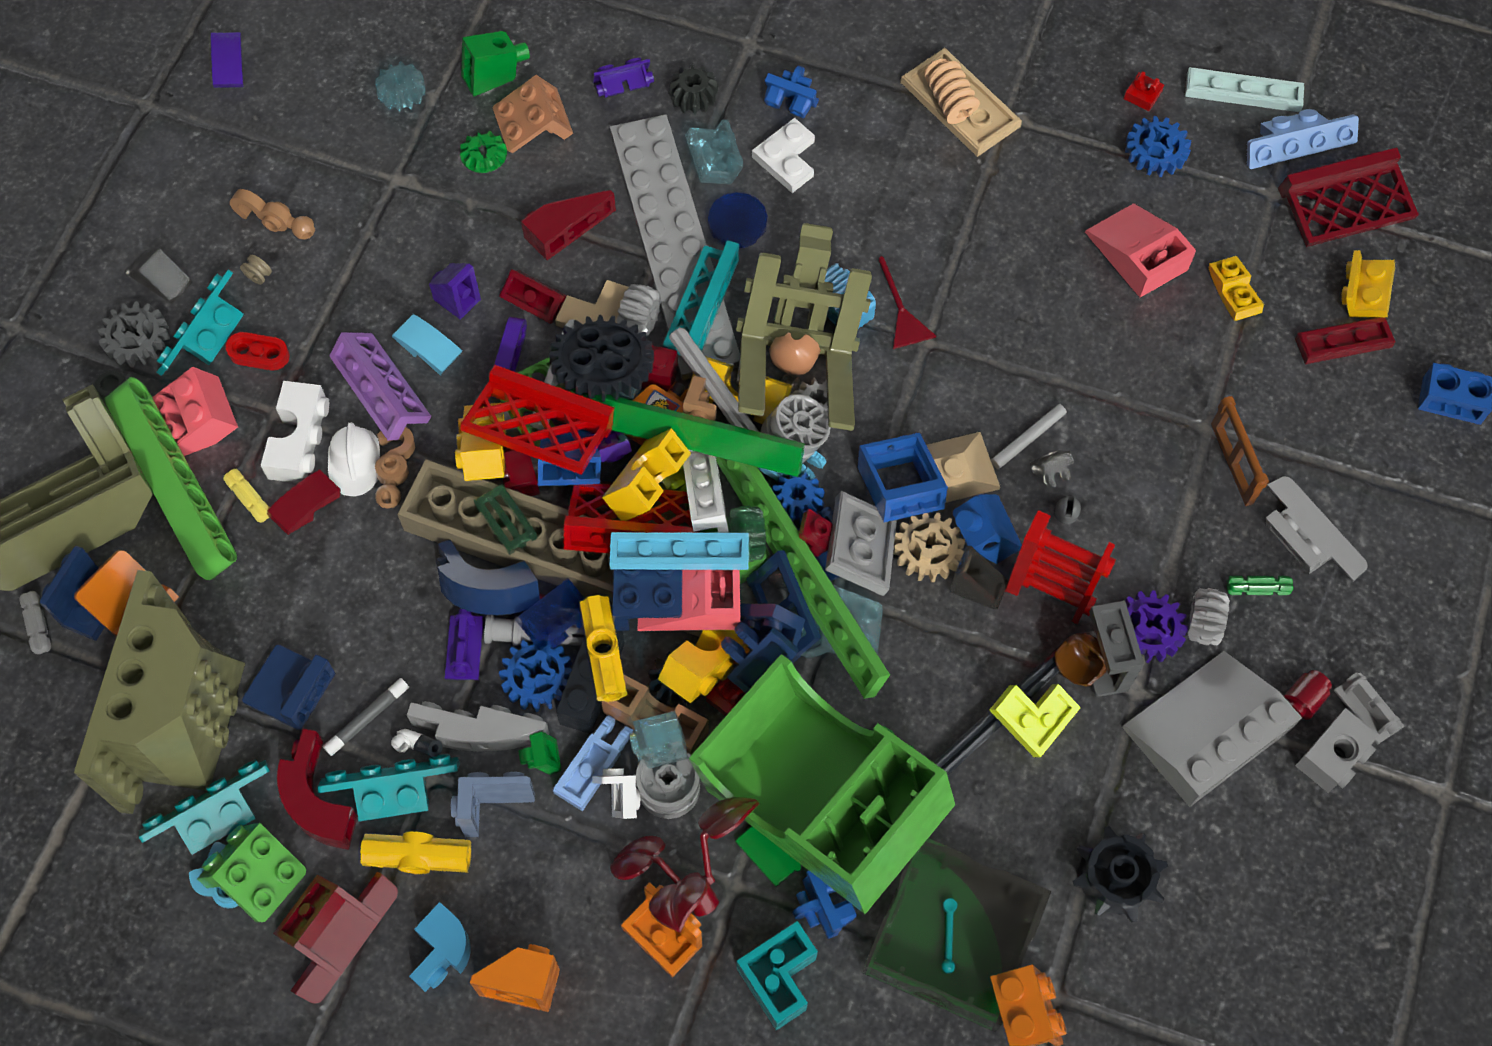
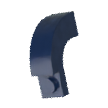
M451 540L438 543L440 557L436 558L441 592L454 605L470 612L485 615L512 614L540 606L538 580L525 561L501 569H479L467 564L462 559Z

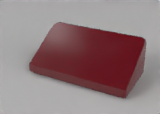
M511 269L499 295L504 300L550 324L557 317L567 296L537 279L514 269Z

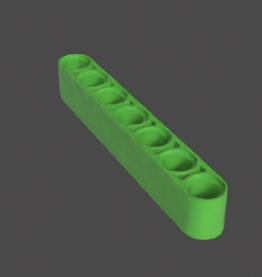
M129 377L105 397V403L194 570L205 580H212L236 562L237 554L148 389L138 379Z

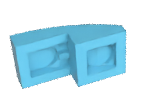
M414 314L392 335L414 357L418 355L439 375L462 353V350L450 339Z

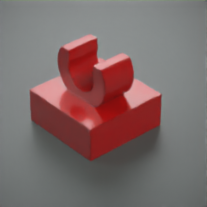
M1142 71L1137 74L1127 89L1124 100L1150 111L1161 95L1164 84L1160 83L1158 78L1154 80L1146 76V73Z
M726 678L724 681L720 680L706 697V702L727 716L746 693Z

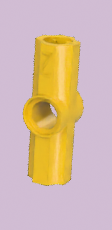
M600 595L590 596L580 601V608L597 701H617L627 696V690L609 597ZM600 644H609L611 646V649L606 653L595 651V648Z
M405 832L403 836L365 834L360 850L361 864L368 867L398 868L402 872L411 874H427L430 870L468 873L471 862V841L465 839L434 838L433 835L423 832Z

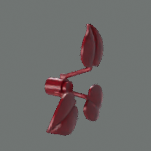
M732 797L716 802L702 814L698 825L703 830L700 834L705 871L704 876L694 872L681 880L665 861L658 856L664 850L665 843L657 836H644L626 845L611 863V873L617 879L629 880L643 874L652 863L658 864L675 884L661 888L650 900L649 910L659 923L672 930L681 932L692 912L698 917L705 916L714 911L719 904V900L711 887L715 879L711 872L708 838L719 839L729 834L760 803L753 798Z

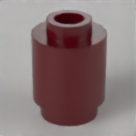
M1310 670L1308 673H1303L1286 692L1284 698L1300 714L1301 719L1309 720L1330 696L1332 683L1323 673L1317 670Z

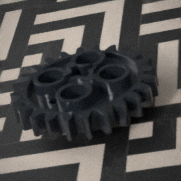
M602 315L598 316L597 321H592L589 316H586L584 324L574 320L573 329L564 326L563 334L557 333L555 335L556 342L551 343V352H549L551 373L556 375L558 384L565 383V390L567 391L576 388V394L588 393L589 399H593L595 395H600L602 402H605L607 395L610 394L615 400H618L619 392L630 396L631 387L640 390L641 381L648 382L649 373L653 372L654 363L652 341L646 340V332L638 333L637 324L628 328L627 319L616 323L615 316L613 315L609 321H604Z

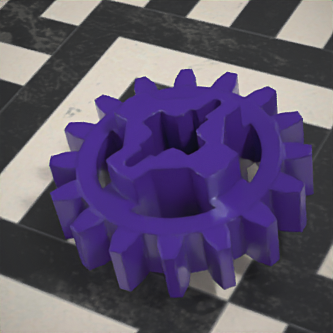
M1154 590L1151 591L1149 597H1145L1144 593L1139 591L1135 600L1130 596L1125 600L1129 615L1132 618L1131 622L1134 625L1138 645L1146 663H1149L1153 656H1156L1159 662H1163L1166 658V653L1173 657L1178 651L1177 647L1181 648L1186 639L1183 636L1188 631V626L1181 624L1186 619V614H1177L1176 612L1180 604L1178 602L1172 605L1168 604L1169 595L1167 594L1162 599H1158ZM1168 622L1171 625V630L1167 627Z

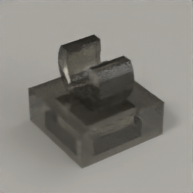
M1055 450L1030 462V466L1034 475H1044L1045 484L1048 487L1054 488L1057 486L1054 480V475L1057 472L1060 473L1062 480L1068 481L1071 479V472L1066 466L1074 463L1070 451Z

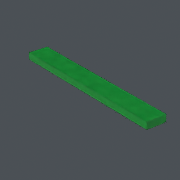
M560 383V384H557V385H556V387H559V388L565 390V384H564V383ZM576 388L570 390V392L576 394ZM584 392L581 396L588 398V393ZM595 395L592 399L614 407L613 431L650 439L672 428L688 450L798 477L801 473L805 443L620 397L618 400H615L612 395H607L605 402H602L600 395Z

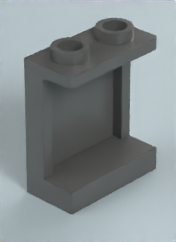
M1124 600L1092 606L1089 612L1095 631L1084 633H1089L1098 639L1107 670L1102 677L1092 684L1094 695L1102 697L1128 692L1144 666V661L1126 602Z

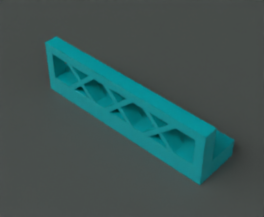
M727 240L723 251L704 245L662 345L663 348L677 350L669 336L681 327L689 333L702 352L739 261L738 243ZM708 257L719 260L716 269L711 272L708 271L705 265ZM708 281L709 286L705 295L699 297L695 287ZM698 306L699 310L695 320L688 322L684 315L685 311Z

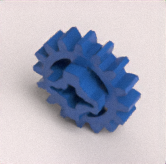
M1154 116L1150 123L1146 118H1143L1141 124H1134L1131 132L1128 133L1125 142L1127 143L1125 153L1130 154L1128 161H1137L1136 169L1146 168L1147 175L1149 176L1152 171H1157L1158 176L1162 177L1165 170L1172 175L1176 168H1183L1190 154L1191 140L1185 139L1188 132L1186 130L1179 131L1180 124L1178 122L1170 125L1169 118L1167 117L1163 122H1159L1158 117ZM1143 138V143L1140 145L1139 141ZM1176 148V153L1173 155L1172 152Z
M535 637L533 645L528 646L525 640H522L521 650L518 651L513 647L509 649L512 659H502L503 666L506 668V670L499 671L501 680L505 681L501 684L504 693L510 692L508 697L511 703L520 699V706L523 710L529 704H533L535 712H539L540 704L543 703L549 709H552L551 700L556 698L560 701L563 695L561 691L565 689L568 681L566 679H569L572 671L571 668H568L572 665L569 656L563 657L565 653L562 646L553 650V642L550 639L545 645H540L539 638ZM551 660H553L557 664L559 668V674L556 673L554 669L550 668ZM515 675H517L520 680H523L522 689H520L515 683Z

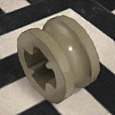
M249 255L247 258L248 263H242L240 269L246 277L261 285L265 282L264 276H270L272 270L259 257Z

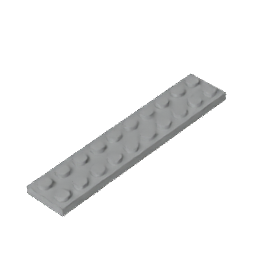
M665 114L610 126V134L654 286L660 294V306L667 331H669L703 247L707 245L668 117ZM708 257L705 265L708 271L711 272L714 268L711 258ZM708 281L695 287L699 297L705 295L709 286ZM723 300L702 353L704 356L734 365V369L739 367L740 353ZM698 306L685 311L684 315L688 322L695 320L699 310ZM678 355V369L681 379H691L693 371L684 358Z

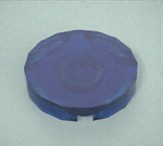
M738 192L725 194L717 199L709 209L708 226L710 233L714 238L716 237L723 245H726L728 240L738 243L739 248L748 247L755 244L757 239L766 232L768 216L765 206L757 198L749 194Z

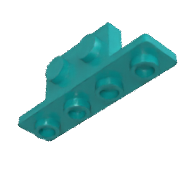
M228 269L223 276L215 275L207 287L211 291L208 298L204 300L200 297L190 313L195 315L190 324L183 322L173 337L178 339L177 343L172 349L166 346L157 359L161 366L156 373L162 376L182 348L207 365L211 364L244 315V313L218 297L232 276V271Z
M440 754L437 757H430L427 762L416 763L414 759H407L396 762L394 764L395 767L381 769V765H369L360 768V772L346 774V770L332 771L326 773L325 778L320 780L317 786L318 793L353 788L359 821L428 811L429 801L425 777L458 771L459 757L450 758L449 754Z
M257 760L250 761L238 769L239 775L228 781L225 777L214 781L206 787L207 793L196 799L193 795L182 799L174 805L176 810L163 817L161 813L150 817L142 823L144 828L139 831L138 835L140 841L143 843L166 829L175 826L193 855L230 834L236 827L244 826L256 819L255 814L239 788L268 773L270 768L267 761L264 760L260 763Z

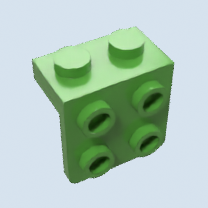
M261 823L240 825L226 838L228 844L220 853L218 851L213 853L203 863L202 868L204 871L197 880L206 888L220 887L254 921L265 922L305 876L306 868Z

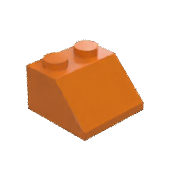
M530 944L528 949L517 947L472 975L470 984L479 996L549 1012L560 968L554 955H549L550 950L548 948Z

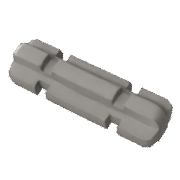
M35 591L23 593L20 595L19 600L21 608H24L22 614L27 636H30V649L37 655L49 652L51 643L50 638L47 637L48 630L44 612L40 609L42 606L40 604V596Z

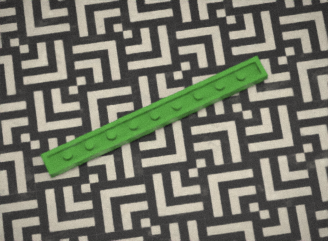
M716 457L717 464L772 552L775 554L780 550L785 551L813 618L863 698L875 697L889 678V672L806 542L799 538V531L758 467Z

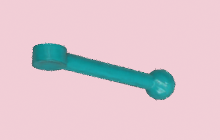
M952 898L946 899L943 903V910L946 912L945 960L942 962L941 968L945 973H952L955 970V963L952 961L953 913L957 909V902Z

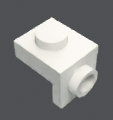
M624 768L603 769V776H592V783L611 784L612 817L622 819L637 818L636 810L640 807V794L638 789H636L635 775H624Z

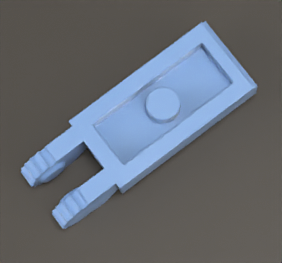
M610 715L603 720L594 735L591 733L553 789L555 795L581 811L584 810L601 785L592 783V776H603V769H611L621 755L620 752L624 749L633 733V729L626 726L620 731L612 745L603 741L612 731L616 720Z

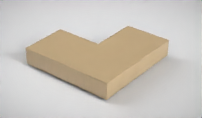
M607 280L596 304L567 295L555 320L556 326L563 328L571 319L584 324L586 316H589L592 321H597L599 315L603 316L604 321H609L613 315L617 323L619 314L617 310L620 308V301L624 297V292L629 287Z

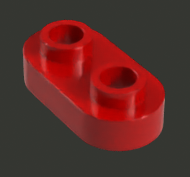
M239 332L232 335L226 342V352L231 361L237 365L274 371L283 368L290 358L285 342L276 337ZM245 349L248 350L247 353H245V354H240L241 351H243V350H245ZM278 355L276 358L270 359L271 356Z

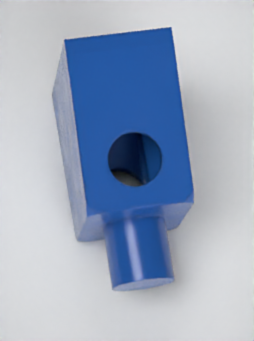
M584 429L577 430L581 439L592 436L589 431ZM571 432L556 436L559 444L574 441ZM549 438L541 439L540 448L553 446ZM598 448L582 475L538 459V486L600 484L601 454ZM579 449L564 452L566 457L576 461H580L582 457Z
M979 494L953 510L956 525L960 528L968 548L975 554L998 564L1021 549L1022 544L998 495Z

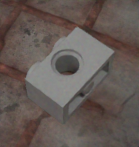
M1345 708L1295 766L1328 793L1337 785L1343 789L1356 774L1351 769L1355 763L1359 761L1363 765L1375 752L1376 748L1371 744L1379 734ZM1334 747L1340 748L1345 753L1346 759L1337 756L1334 752Z

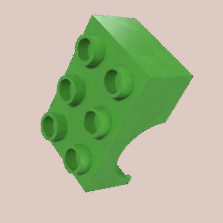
M782 654L689 757L692 766L710 794L719 801L732 797L756 799L760 804L745 818V821L864 914L867 913L955 806L945 770L879 723L873 728L874 731L855 724L843 716L806 683L795 669L792 661Z

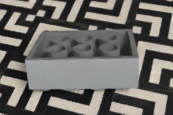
M1223 651L1124 724L1122 728L1185 803L1191 807L1288 733L1302 717L1277 689Z

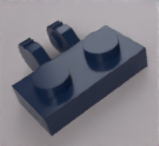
M740 622L734 628V631L743 642L752 648L747 654L744 648L730 637H725L720 644L724 651L738 663L729 672L727 678L744 693H747L781 654L791 661L799 650L776 628L772 627L760 640L757 633L743 622Z

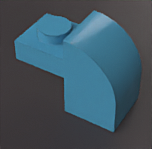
M439 902L414 929L434 949L409 976L424 992L430 986L433 989L436 988L448 974L446 969L450 965L461 974L470 958L471 945L466 930L456 916Z

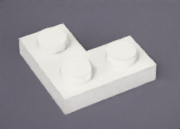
M794 118L752 150V158L793 193L814 176V169L798 155L814 143L815 135Z

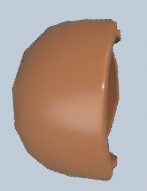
M791 333L776 337L769 348L772 363L779 370L791 375H803L809 372L821 351L819 344L811 336L804 335L801 339L795 340L791 337Z

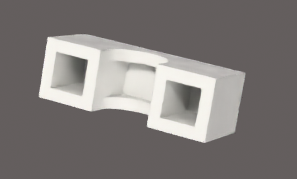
M283 381L276 410L283 423L296 425L297 428L291 435L284 438L268 437L261 467L269 480L299 483L308 477V473H312L314 470L315 456L313 453L315 445H319L322 439L321 422L322 418L328 415L329 399L326 398L321 385Z

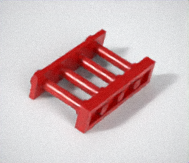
M1038 510L1024 538L1005 591L1018 596L1022 586L1026 588L1032 586L1077 607L1078 609L1072 622L1078 624L1082 614L1090 615L1089 611L1097 600L1092 594L1101 575L1108 578L1116 559L1110 557L1115 544L1109 542L1103 556L1097 555L1051 534L1052 530L1046 528L1051 515Z

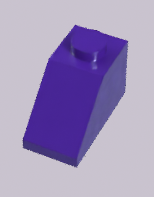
M450 263L443 271H438L429 283L433 300L460 320L481 300L474 268L469 263Z

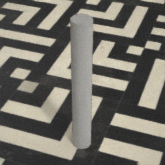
M1058 404L993 457L991 459L992 465L998 470L1061 419L1067 413L1064 406Z

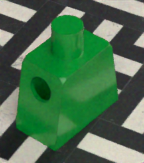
M503 31L463 37L461 77L473 97L513 81L516 78L517 63L530 58L528 46L525 42L513 45L507 33Z

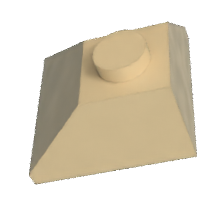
M980 432L927 445L948 486L946 503L1000 489Z

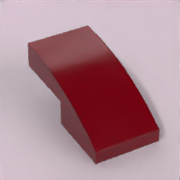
M319 469L280 497L267 510V515L289 535L313 521L315 511L338 499L341 489Z

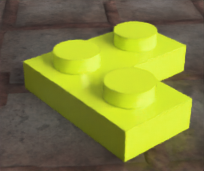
M1052 684L1036 704L1017 685H1009L989 710L1033 757H1041L1078 712L1080 706L1059 684Z

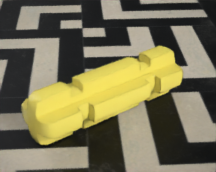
M232 469L224 475L225 483L233 490L247 510L252 513L257 522L262 523L270 518L267 515V510L270 507L261 499L250 483L244 479V476L238 469Z

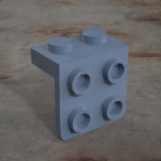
M473 772L469 773L468 777H458V796H452L451 816L455 817L456 827L460 826L464 837H479L480 803L534 802L535 792L531 778L524 776L521 772H506L503 774V777H489L487 773Z

